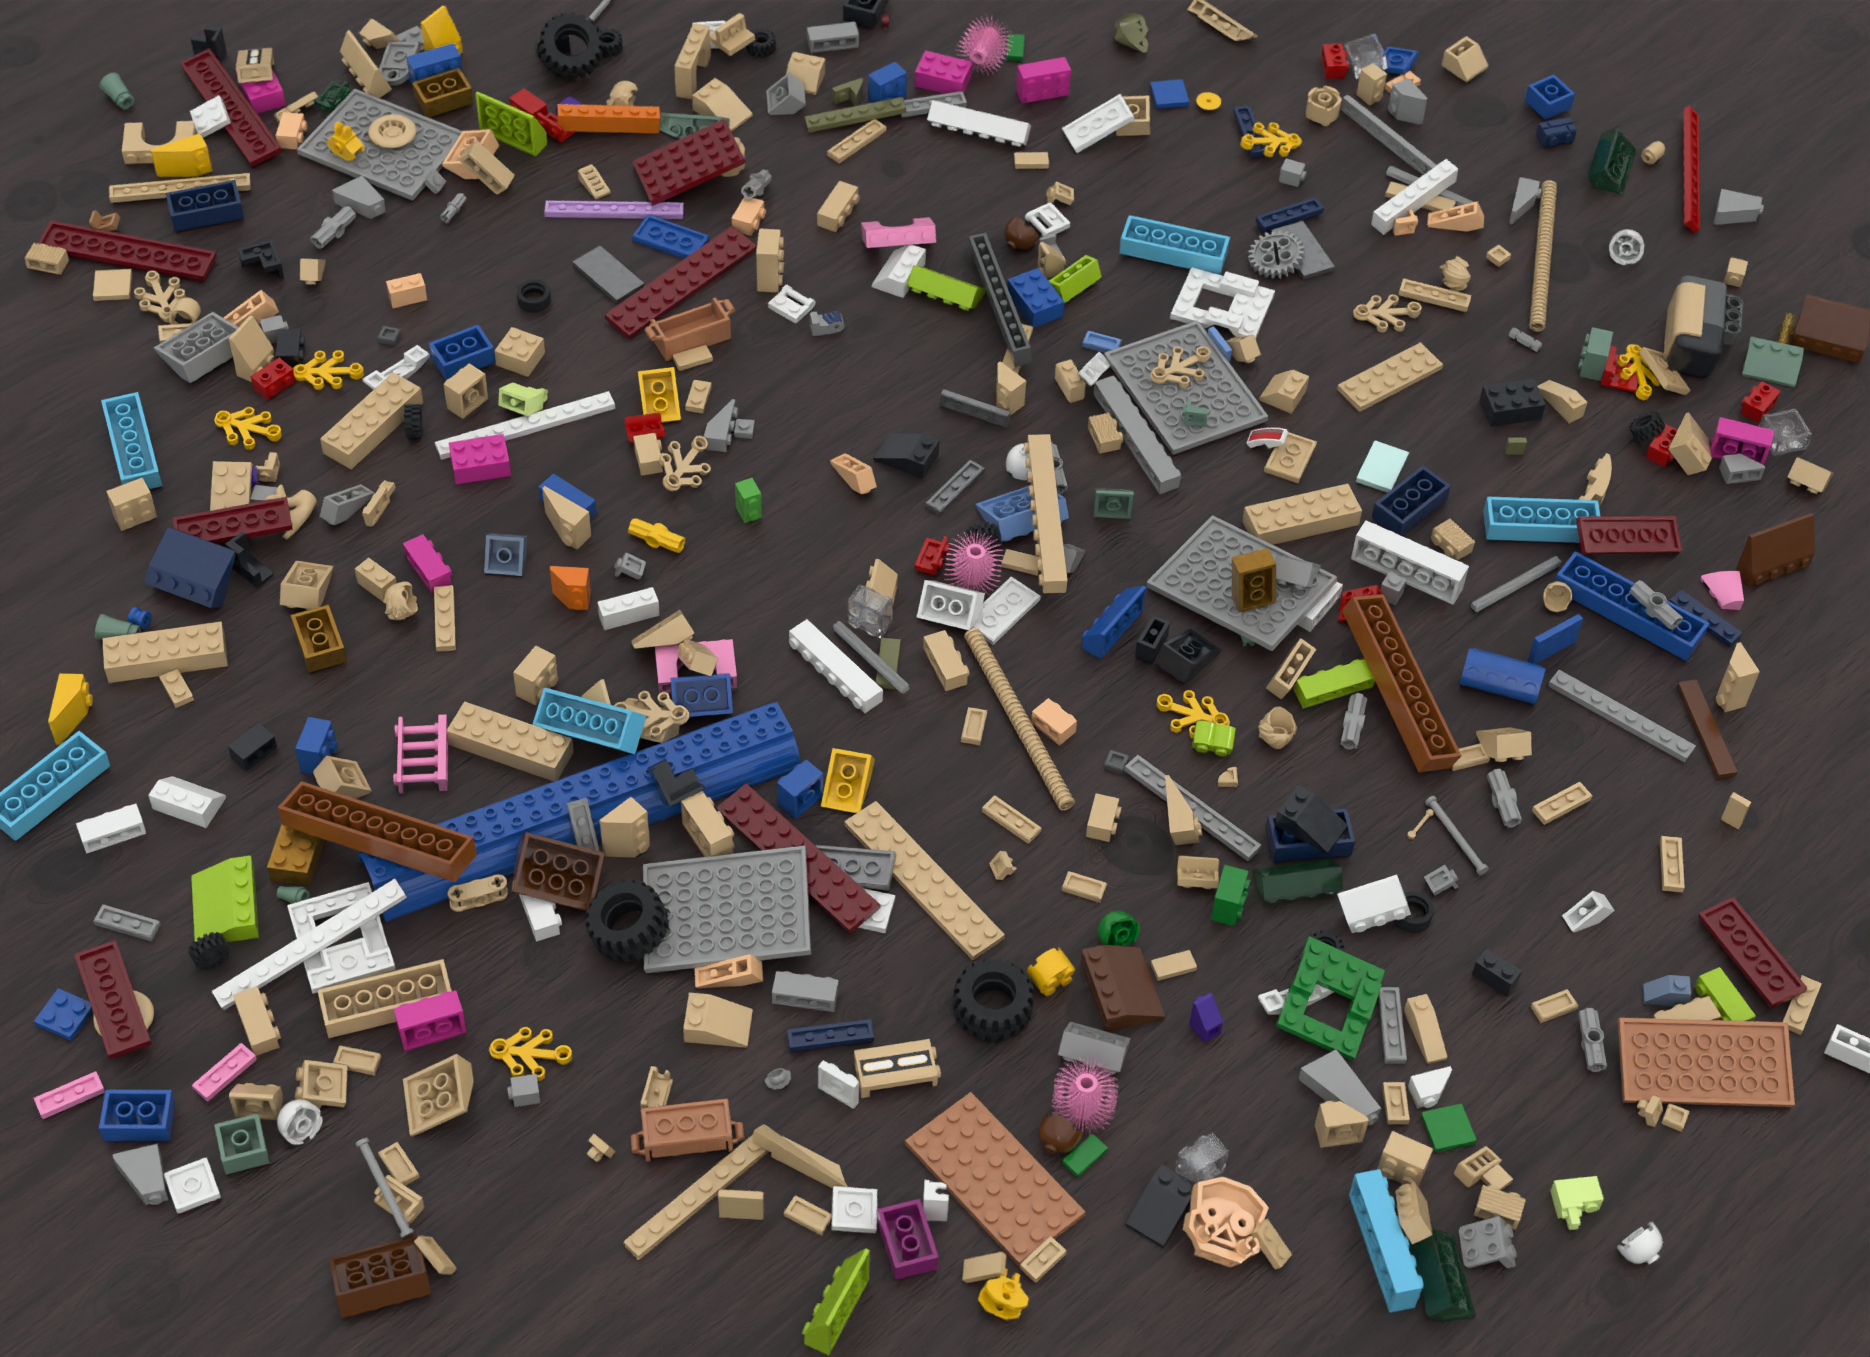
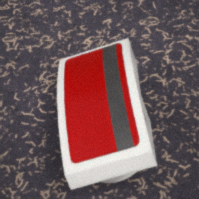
M1282 428L1253 430L1247 440V445L1250 448L1262 446L1263 444L1268 448L1279 447L1285 442L1288 431Z

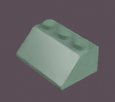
M1750 337L1745 351L1741 376L1795 388L1804 348Z

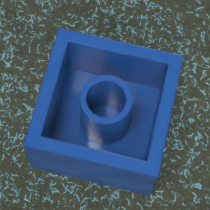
M896 62L868 75L869 102L874 103L898 97L906 98L907 72Z
M1553 74L1528 85L1525 101L1546 120L1571 109L1575 93Z
M308 717L295 747L301 772L313 774L315 768L326 756L332 757V754L336 753L338 742L335 740V730H333L331 721Z
M808 760L797 764L788 775L782 776L777 783L778 806L795 820L823 797V773Z

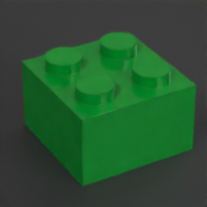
M1224 865L1215 895L1211 920L1235 926L1236 919H1241L1250 885V880L1247 879V870Z

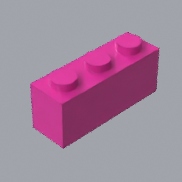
M422 534L403 543L406 558L431 593L434 592V587L451 584L450 576L452 571L448 565L443 563L441 554L435 552L431 540H427Z

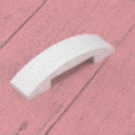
M417 345L404 353L403 360L382 373H379L377 370L363 378V382L372 389H375L391 373L407 379L427 361L430 354Z
M1098 352L1078 374L1091 386L1110 367V364Z
M1316 984L1313 993L1309 997L1307 1006L1327 997L1333 991ZM1275 989L1258 996L1267 1014H1280L1289 989L1281 992Z

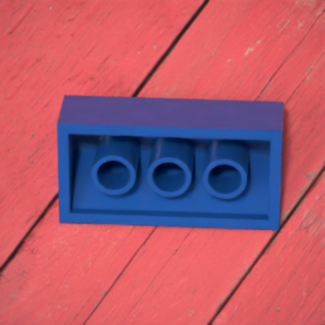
M1146 587L1126 588L1121 594H1117L1112 605L1107 606L1103 615L1095 619L1090 630H1086L1083 633L1082 649L1102 659L1143 612Z

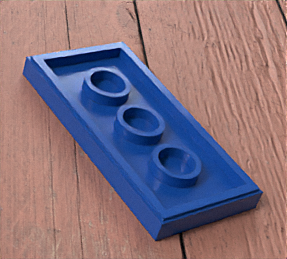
M648 214L633 234L632 241L685 259L710 241V236Z

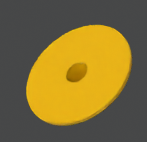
M1202 93L1196 99L1198 106L1206 110H1214L1221 105L1220 97L1214 93Z

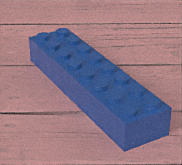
M1576 551L1558 572L1555 581L1566 583L1570 587L1572 599L1685 661L1690 658L1704 639L1710 624L1677 605L1666 601L1669 606L1683 617L1682 622L1675 629H1669L1658 618L1650 617L1645 611L1646 607L1629 593L1635 584L1634 582Z

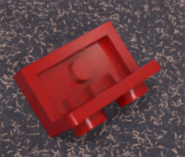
M550 112L545 116L541 113L536 114V120L546 133L559 142H563L575 134V131H563V127L557 124V116Z
M659 412L624 418L626 435L629 442L634 443L633 436L655 433L657 440L665 437Z
M944 536L942 542L926 538L915 563L914 570L936 576L938 570L943 568L944 556H948L947 553L949 554L950 549H947L950 548L948 537Z

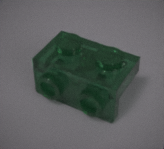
M345 80L342 85L331 81L314 101L315 106L332 113L350 94L349 81Z

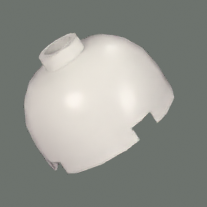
M1625 229L1619 231L1613 236L1609 244L1610 256L1621 265L1636 263L1644 253L1642 236L1633 230Z
M1024 444L1014 446L1006 458V470L1012 473V477L1020 480H1027V471H1029L1025 464L1028 454H1024Z
M307 1100L290 1101L280 1110L277 1117V1126L281 1135L292 1144H303L302 1140L308 1136L312 1139L320 1130L322 1124L321 1111Z
M1653 1222L1647 1223L1649 1228L1646 1230L1640 1227L1625 1238L1622 1242L1626 1245L1617 1246V1249L1628 1261L1635 1264L1647 1261L1648 1264H1651L1659 1258L1657 1253L1661 1250L1663 1241L1658 1228Z

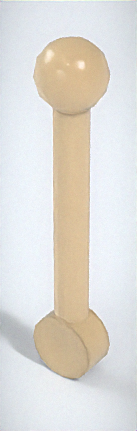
M1428 809L1426 815L1415 829L1408 832L1407 837L1410 840L1415 839L1416 832L1429 817L1433 816L1434 811L1432 809Z

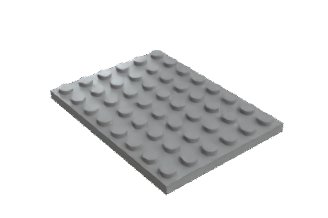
M354 89L298 147L297 152L303 157L355 178L363 176L368 183L413 201L425 188L426 185L423 181L429 172L433 169L439 172L443 168L442 163L462 131ZM397 114L408 117L414 122L416 135L409 143L403 146L386 148L372 142L368 134L369 127L376 119L382 116ZM338 121L342 122L343 126L348 125L351 127V130L364 145V151L355 153L356 158L353 160H344L335 155L327 146L326 140L334 135V125Z
M1199 321L1104 353V357L1109 362L1110 367L1172 455L1268 421L1266 412ZM1176 346L1183 348V356L1179 362L1196 355L1198 347L1205 346L1210 349V358L1207 362H1197L1186 367L1202 369L1204 371L1203 380L1196 381L1193 376L1184 374H1171L1189 377V386L1186 388H1182L1178 383L1170 381L1161 384L1155 383L1151 380L1150 373L1154 368L1158 367V355L1161 353H1166L1169 356L1165 369L1171 367L1172 351ZM1188 399H1191L1190 407L1208 409L1206 427L1184 424L1185 416H1182L1183 405L1187 406Z
M1212 515L1147 581V587L1273 651L1336 584L1337 576L1320 568L1312 586H1305V590L1293 587L1294 583L1287 582V585L1276 583L1275 604L1239 613L1232 599V557L1269 548L1274 560L1276 555L1300 558Z
M805 846L643 864V882L646 885H650L657 892L667 910L669 926L666 929L667 933L665 938H661V944L658 947L655 946L653 952L649 955H644L645 973L704 967L748 954L753 955L758 961L811 955L807 855Z

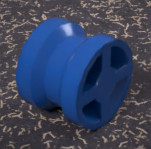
M133 607L128 615V622L133 623V625H139L142 630L149 626L152 619L150 611H142L139 607Z

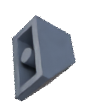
M1667 975L1643 984L1644 1004L1662 1006L1684 1005L1688 1003L1691 996L1689 976Z

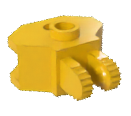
M340 121L336 122L334 125V135L326 140L327 146L335 155L344 160H353L356 158L355 153L364 151V145L351 130V127L348 125L343 126V123Z
M1005 1268V1276L1000 1275L997 1279L987 1281L979 1293L978 1301L987 1312L1005 1320L1019 1318L1021 1310L1026 1308L1029 1298L1021 1289V1284L1019 1283L1020 1275L1015 1273L1009 1279L1006 1277L1007 1269Z

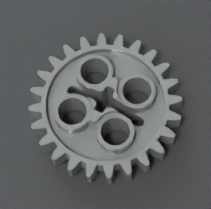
M1273 230L1271 235L1266 232V237L1259 236L1260 241L1254 240V245H1250L1251 250L1248 251V258L1251 268H1254V272L1258 271L1260 276L1265 273V278L1269 275H1272V279L1276 275L1279 278L1282 277V274L1288 276L1289 271L1294 273V268H1300L1299 264H1303V259L1305 258L1303 242L1299 240V237H1295L1294 233L1288 235V231L1282 234L1281 230H1279L1278 234H1275ZM1274 244H1277L1280 265L1276 264Z

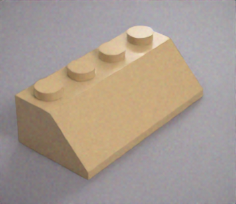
M348 30L340 50L344 57L342 61L347 68L351 66L349 68L350 72L354 77L358 76L356 80L361 87L365 85L363 89L367 94L380 98L392 90V88L350 30Z

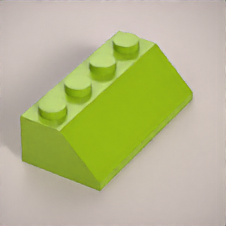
M913 265L907 286L912 287L911 290L920 294L922 291L927 292L928 297L937 299V297L943 298V302L953 305V302L960 304L959 308L969 311V308L975 309L986 293V290L916 265Z

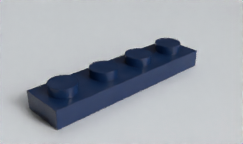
M1250 105L1234 107L1233 114L1242 137L1250 134L1254 138H1262L1261 134L1253 131L1256 120ZM1254 144L1253 148L1248 150L1250 157L1266 156L1264 155L1266 145Z
M1314 197L1256 216V223L1263 232L1321 214L1324 211V207Z
M1680 590L1669 601L1710 623L1707 632L1728 647H1731L1742 636L1743 632L1683 590Z
M871 1019L787 1029L790 1052L874 1042Z

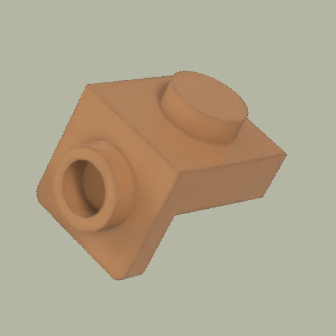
M93 211L89 224L94 229L112 232L118 227L120 216L117 213L102 217L97 211Z

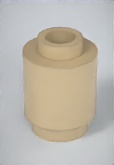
M1659 141L1652 142L1641 153L1643 161L1650 165L1654 164L1664 155V144Z

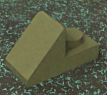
M860 78L833 87L832 101L838 104L851 100L857 106L863 94V79Z

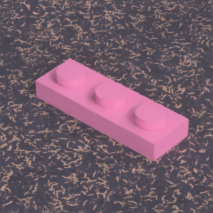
M242 1043L239 1044L192 1084L193 1089L208 1102L257 1060L256 1055Z
M93 1072L34 1098V1101L42 1119H45L105 1093V1090L97 1072Z

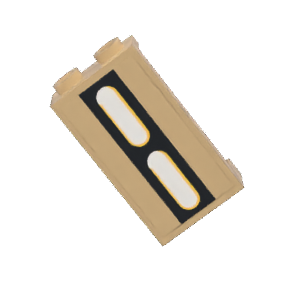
M272 48L238 51L236 70L239 83L273 80L272 65H274Z
M930 1039L855 1050L854 1065L859 1081L861 1098L870 1097V1090L932 1081V1085L937 1086V1080L941 1078L939 1065H935L934 1059H937L935 1046L931 1047Z

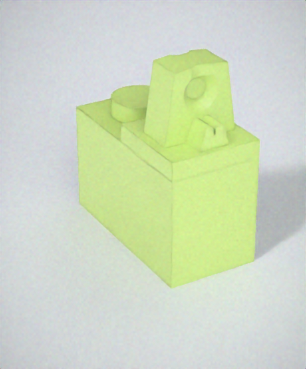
M510 383L499 388L498 405L529 416L543 409V402L547 400L548 390L543 388H527L516 383Z
M1597 1176L1556 1180L1550 1190L1557 1217L1566 1219L1569 1230L1579 1228V1217H1581L1582 1211L1587 1213L1595 1212L1600 1209L1604 1200Z

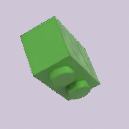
M753 478L735 483L736 509L744 523L762 518L761 492Z

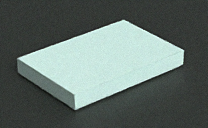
M1374 441L1356 478V482L1388 493L1393 489L1409 452Z

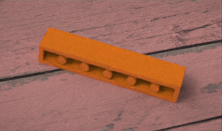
M558 104L557 124L563 127V131L659 134L660 110L659 107Z

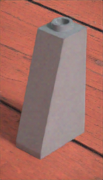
M1337 1050L1301 1068L1300 1081L1325 1101H1342L1368 1117V1125H1372L1378 1120L1381 1107Z

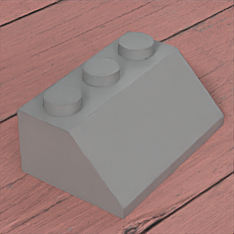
M1069 1022L1064 1030L1058 1055L1063 1056L1064 1060L1071 1062L1075 1060L1080 1061L1081 1059L1085 1066H1087L1088 1061V1067L1090 1065L1091 1067L1093 1065L1105 1068L1106 1072L1116 1073V1071L1120 1072L1123 1067L1131 1038Z

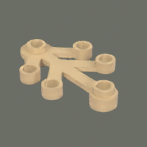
M149 271L145 276V280L148 286L153 287L156 295L146 293L144 288L139 287L134 290L135 297L143 299L139 302L142 311L157 313L163 321L169 322V314L175 304L180 299L186 298L185 291L178 289L181 285L179 278L172 277L169 279V287L163 293L160 287L161 280L159 274L156 271ZM174 293L175 298H174L173 301L170 303V305H168V302H167V301L170 299V297H171L172 294ZM150 301L160 304L161 307L151 305ZM176 311L173 312V315H172L174 320L176 319V316H177V312H176Z
M1374 295L1366 305H1358L1353 311V316L1357 320H1367L1376 325L1379 332L1387 331L1388 323L1386 321L1393 324L1396 331L1401 332L1405 328V322L1391 315H1408L1411 318H1416L1420 315L1422 307L1417 302H1410L1407 308L1389 309L1391 306L1398 304L1399 298L1397 295H1389L1388 300L1381 306V297ZM1374 316H1379L1386 321H1380Z
M1176 346L1172 351L1171 367L1165 369L1169 356L1166 353H1161L1158 355V367L1154 368L1150 373V378L1155 383L1161 384L1170 381L1178 383L1182 388H1186L1189 386V377L1171 374H1184L1193 376L1196 381L1203 380L1204 371L1202 369L1186 367L1197 362H1207L1210 358V349L1205 346L1198 347L1196 355L1179 362L1183 356V348Z
M703 436L694 438L691 443L692 449L684 460L681 457L680 444L677 441H672L669 444L668 450L673 454L677 468L674 473L670 463L672 460L671 456L667 453L661 455L659 463L665 469L666 476L663 478V485L667 490L677 491L680 486L684 485L698 488L702 482L699 476L694 475L691 478H680L681 475L685 473H700L705 476L709 473L711 468L707 463L689 465L697 453L703 452L708 445L707 440Z
M647 691L640 692L638 698L640 703L647 705L650 710L629 709L624 702H618L614 705L646 716L647 719L645 720L640 737L643 736L645 729L660 719L667 720L650 729L651 736L654 739H660L663 736V731L672 725L684 724L689 719V711L683 706H676L666 692L658 695V701L660 705L666 706L669 711L661 710Z

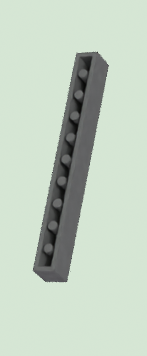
M982 233L969 236L972 257L1014 366L1032 363L1031 347L987 234Z

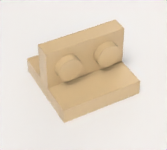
M741 13L717 27L715 32L710 34V42L730 56L755 40V35L746 29L745 18Z

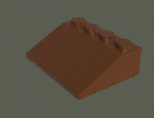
M1806 295L1792 333L1790 345L1860 363L1870 337V310Z
M1813 513L1749 535L1736 571H1740V577L1747 587L1759 585L1763 581L1775 579L1782 574H1789L1796 569L1805 568L1811 564L1815 553Z
M526 832L519 840L512 892L586 911L587 908H590L591 900L595 899L605 853Z
M1100 945L1082 949L1080 963L1104 1031L1109 1032L1165 1019V1014L1140 947Z
M417 1235L329 1258L342 1318L355 1316L370 1310H377L392 1304H399L406 1300L422 1298L425 1295L431 1294L422 1252L414 1242L418 1238Z

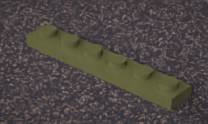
M903 97L805 116L808 133L907 112Z

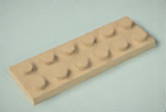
M1420 342L1338 384L1337 390L1360 412L1442 369L1443 364Z

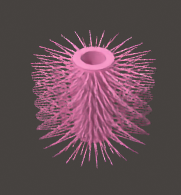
M990 20L988 28L986 22H984L985 27L982 29L975 23L977 27L976 29L975 26L972 27L974 30L972 37L970 33H965L968 38H962L966 42L959 41L964 45L959 47L965 48V50L967 47V52H969L961 56H970L969 58L972 59L970 61H973L975 64L977 63V66L982 64L985 68V65L989 67V63L995 69L992 61H994V65L997 62L1002 63L999 58H1005L1003 56L999 57V55H1008L1003 49H1009L1006 46L1003 48V45H1008L1006 42L1004 44V41L1010 40L1001 38L999 41L1000 37L1007 36L999 35L1002 32L998 30L999 28L996 30L994 27L992 28V21L989 27Z
M972 538L973 543L968 540L970 545L967 544L965 546L960 543L964 548L956 546L960 550L950 549L958 554L947 553V555H953L956 558H947L946 560H952L956 563H945V565H951L955 568H945V570L956 573L945 575L957 576L952 579H960L962 581L960 586L965 583L968 586H977V589H979L978 585L982 581L992 586L994 584L987 580L994 581V579L989 576H1001L991 572H1001V570H996L992 567H1002V565H996L993 562H1002L1003 560L991 557L1004 555L990 554L995 552V550H989L993 548L992 546L984 549L983 545L985 543L980 545L981 541L978 544L976 541L975 544V538Z
M1088 1061L1086 1074H1084V1066L1081 1072L1080 1070L1076 1072L1071 1069L1076 1074L1075 1080L1073 1078L1070 1079L1066 1075L1065 1078L1072 1082L1063 1081L1062 1078L1061 1080L1058 1079V1081L1057 1078L1054 1080V1082H1064L1070 1086H1063V1084H1058L1057 1086L1056 1083L1054 1086L1055 1092L1053 1093L1059 1099H1055V1101H1058L1056 1103L1061 1105H1051L1055 1109L1059 1107L1060 1110L1061 1107L1062 1109L1063 1107H1070V1109L1065 1111L1059 1110L1058 1114L1060 1115V1112L1062 1114V1112L1066 1113L1067 1111L1068 1113L1064 1115V1118L1065 1116H1070L1068 1119L1070 1120L1073 1117L1075 1121L1079 1122V1127L1082 1118V1131L1085 1118H1087L1085 1127L1086 1125L1088 1126L1089 1121L1092 1123L1090 1117L1093 1120L1099 1118L1103 1122L1104 1119L1097 1116L1095 1112L1101 1116H1106L1108 1119L1107 1114L1104 1115L1100 1111L1102 1110L1104 1113L1106 1111L1109 1114L1112 1112L1113 1114L1114 1110L1112 1109L1114 1107L1112 1105L1114 1102L1111 1100L1114 1099L1113 1096L1116 1097L1115 1100L1118 1098L1117 1095L1113 1094L1114 1092L1117 1094L1118 1090L1113 1087H1118L1119 1085L1114 1083L1115 1085H1112V1083L1110 1085L1103 1084L1104 1082L1113 1081V1078H1111L1112 1080L1106 1079L1105 1081L1098 1082L1104 1078L1102 1075L1100 1076L1104 1071L1102 1070L1095 1076L1096 1072L1091 1070L1090 1065L1088 1074ZM1105 1086H1106V1087H1107V1086H1110V1087L1112 1086L1113 1090H1111V1088H1109V1090H1108V1089L1106 1090L1105 1088L1102 1089V1088L1105 1087ZM1104 1091H1105V1092H1106V1091H1109V1092H1111L1112 1094L1110 1095V1094L1108 1093V1095H1107L1106 1093L1104 1094V1093H1102V1092H1104ZM1061 1093H1067L1069 1096H1062ZM1107 1096V1097H1109L1110 1099H1109V1100H1108V1098H1107V1099H1103V1098H1101V1097ZM1101 1101H1104L1105 1103L1107 1101L1108 1104L1104 1105L1101 1103ZM1099 1106H1103V1107L1105 1106L1106 1108H1107V1107L1109 1108V1107L1111 1106L1112 1109H1111V1110H1110V1109H1109V1110H1105L1104 1108L1102 1109V1108L1099 1107Z

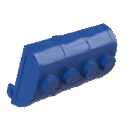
M1469 648L1459 685L1535 705L1545 668L1499 654Z

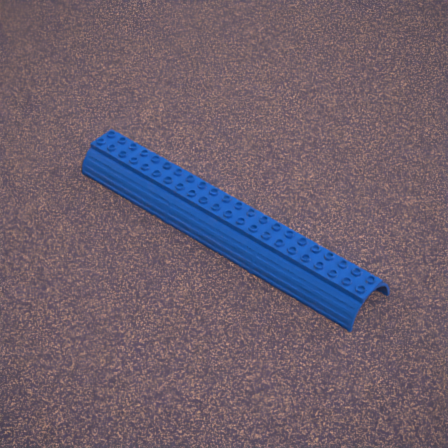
M770 703L670 739L664 743L637 751L635 754L623 756L438 823L436 825L474 838L477 856L455 882L362 851L357 853L359 863L364 862L375 891L396 879L407 897L383 912L384 920L387 923L392 919L449 899L448 890L452 886L498 874L503 875L505 878L514 875L519 840L526 832L576 845L566 803L587 798L598 843L602 842L600 819L630 797L647 811L648 825L682 813L681 801L671 807L663 803L648 772V767L664 759L668 761L674 776L693 768L699 782L705 787L701 791L704 792L706 797H710L712 801L735 793L746 783L752 787L790 773L797 764H801L793 730L778 703Z

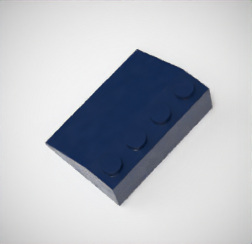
M168 527L148 566L144 583L210 608L223 606L237 551Z

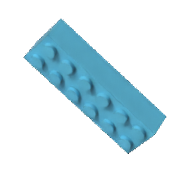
M1129 215L1121 237L1119 253L1188 269L1193 267L1221 275L1228 253L1230 237Z
M138 392L101 400L122 485L143 478L148 489L161 487L162 482Z
M1487 497L1483 510L1486 539L1580 543L1576 518L1600 516L1599 504L1595 500Z
M544 688L532 725L569 737L635 754L646 716L624 708Z
M78 731L0 792V829L17 841L109 768L110 763L106 752L82 732Z
M1380 1169L1355 1174L1349 1197L1389 1313L1415 1308L1417 1300L1420 1298L1421 1289H1423V1280L1420 1275H1417L1415 1258L1413 1255H1410L1408 1250V1238L1406 1235L1403 1236L1399 1216H1396L1394 1210V1199L1388 1193L1387 1179L1382 1176Z

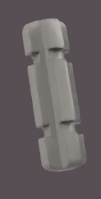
M1512 328L1509 333V337L1514 340L1517 339L1518 342L1531 347L1532 350L1538 352L1541 349L1542 343L1540 341H1534L1533 337L1524 332L1520 333V330L1517 328Z

